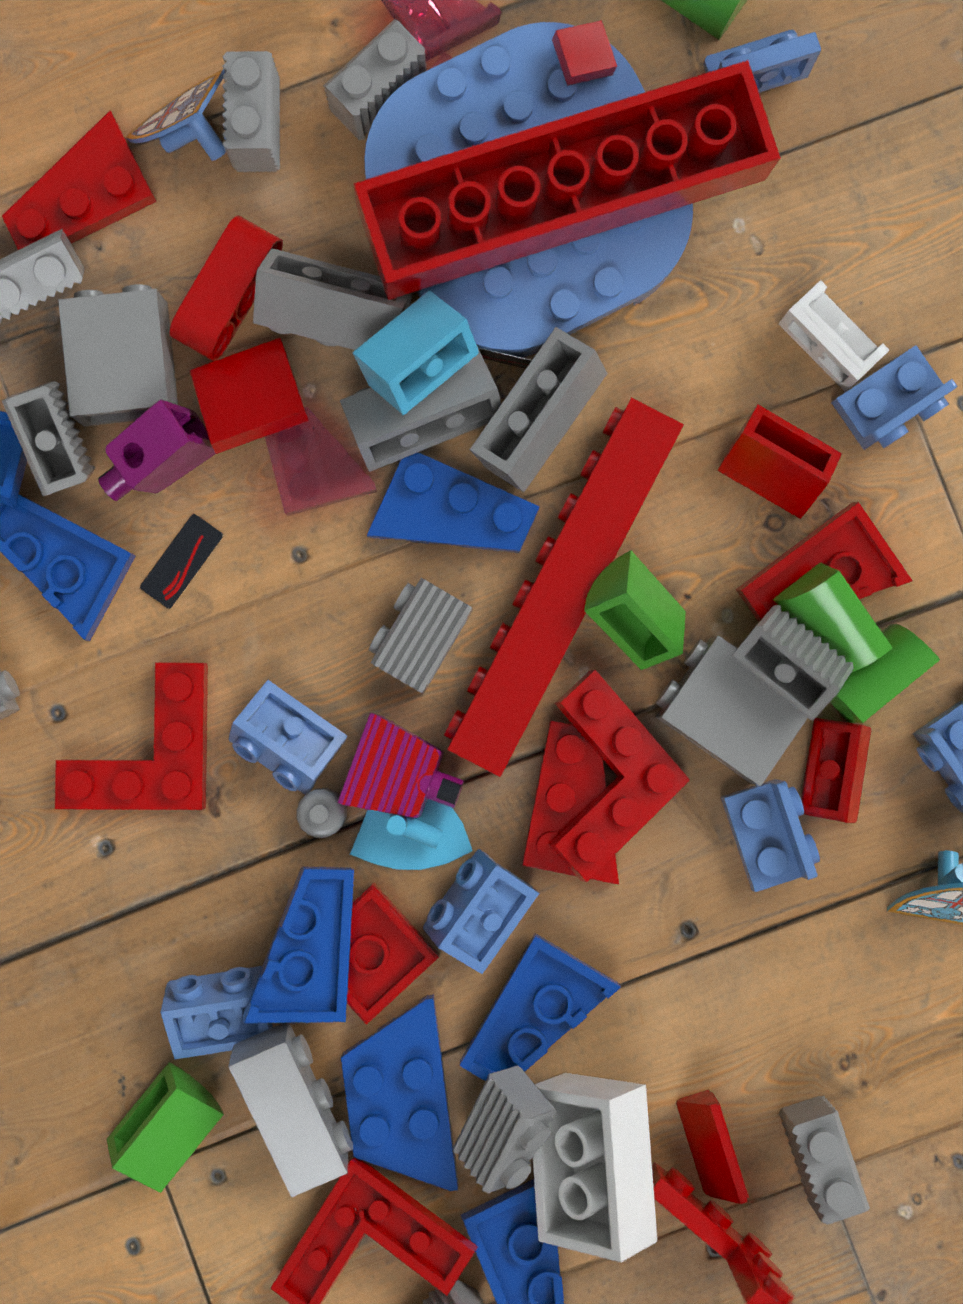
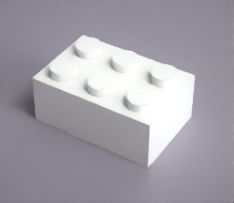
M563 1073L535 1084L557 1111L552 1117L554 1120L548 1124L550 1126L548 1128L550 1130L548 1140L533 1153L538 1240L543 1243L617 1262H623L656 1243L657 1229L646 1085L571 1073Z

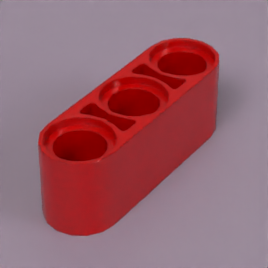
M240 215L235 216L225 228L178 308L170 326V337L212 361L218 360L229 346L255 301L257 269L272 248L282 251L283 240Z

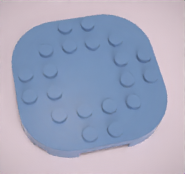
M540 22L516 27L415 76L400 86L382 105L371 125L364 156L365 178L370 179L644 93L645 90L631 65L611 44L610 46L617 64V68L612 76L567 86L552 38L556 30L573 27L574 25ZM693 204L416 292L420 298L430 290L464 316L468 321L478 348L516 357L531 356L538 353L555 327L570 335L632 303L635 306L653 294L670 275L685 250L692 227Z

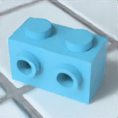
M429 290L352 353L368 385L404 416L478 355L479 350L467 319Z

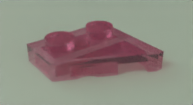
M381 0L392 18L398 20L425 48L426 62L499 24L502 13L498 6L491 2L485 7L475 0Z
M305 407L309 421L265 436L284 513L287 516L377 492L374 481L360 468L308 407Z

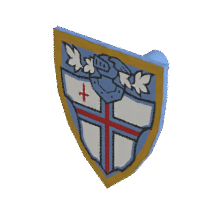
M222 69L165 104L125 137L127 141L136 144L159 138L163 149L168 153H172L197 139L212 161L223 156L226 151L222 141L202 113L223 80L224 70Z

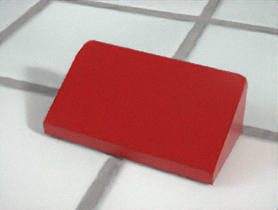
M821 718L814 719L801 798L804 815L845 823L857 822L871 727Z
M708 1089L679 1098L676 1106L704 1193L713 1198L738 1204L748 1202L747 1189L721 1106L715 1095Z

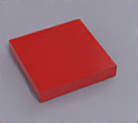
M281 338L189 370L209 440L216 454L309 421Z
M375 883L370 885L352 902L347 1004L366 1025L432 965L440 955Z

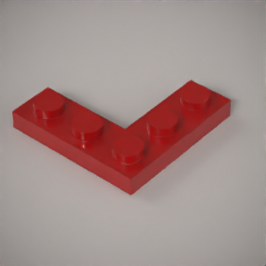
M155 662L154 760H56L55 809H206L208 663Z
M596 670L588 671L555 702V705L618 776L549 843L552 849L583 882H588L690 781Z
M354 1157L348 1164V1173L340 1176L270 1289L289 1304H322L364 1236L368 1235L447 1296L478 1246L365 1161Z
M654 1162L652 1164L654 1199L727 1261L745 1304H792L791 1302L795 1296L780 1280L783 1273L769 1259L772 1253L766 1245L752 1233L748 1232L743 1237L732 1228L733 1219L716 1202L710 1200L705 1205L692 1194L695 1190L693 1184L677 1169L671 1167L667 1172Z

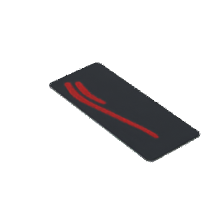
M478 348L483 359L526 369L532 361Z
M192 514L140 585L141 590L166 608H172L221 541L223 534L198 515Z

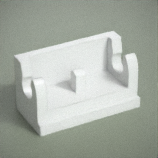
M820 280L788 310L779 322V325L846 392L889 349L883 343L877 347L824 293L827 286Z

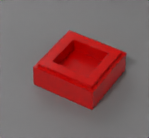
M602 20L555 31L552 42L567 86L614 74L617 64Z

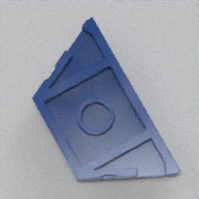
M434 994L426 995L419 1000L418 1004L396 1019L393 1018L378 1028L377 1032L367 1039H362L344 1051L341 1056L350 1133L353 1142V1157L449 1191L458 1190V1176L455 1153L453 1152L454 1145Z

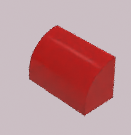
M757 404L717 471L801 519L829 484L842 453Z

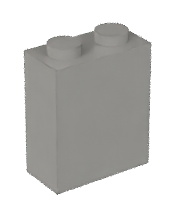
M134 284L123 287L120 293L104 294L98 290H81L74 293V298L58 299L70 417L83 426L135 421L160 399L178 405L172 340L169 334L168 303L157 289H152L148 285Z
M719 635L710 638L707 643L700 639L684 660V664L690 668L681 681L677 683L672 679L658 697L656 704L661 707V710L656 715V718L750 784L761 786L808 717L731 657L737 650L732 644Z

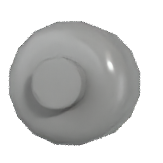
M317 788L307 793L299 801L296 810L300 828L315 838H327L338 832L347 818V806L338 803L340 794L329 788Z

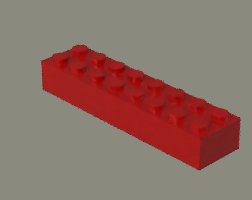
M746 60L354 183L356 206L387 299L391 300L765 181L781 157L749 61Z

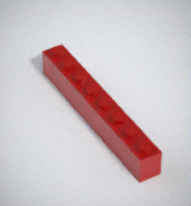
M632 397L625 410L615 407L602 432L610 437L602 454L595 450L591 452L580 474L581 477L588 480L579 497L573 493H570L557 518L565 523L557 540L550 536L546 538L535 560L536 563L543 566L534 583L525 579L512 604L520 609L512 626L502 623L489 648L497 652L489 670L480 666L467 689V693L475 696L466 714L457 709L444 733L445 737L452 740L447 750L501 777L586 614L584 611L585 603L591 586L600 573L616 557L684 424Z

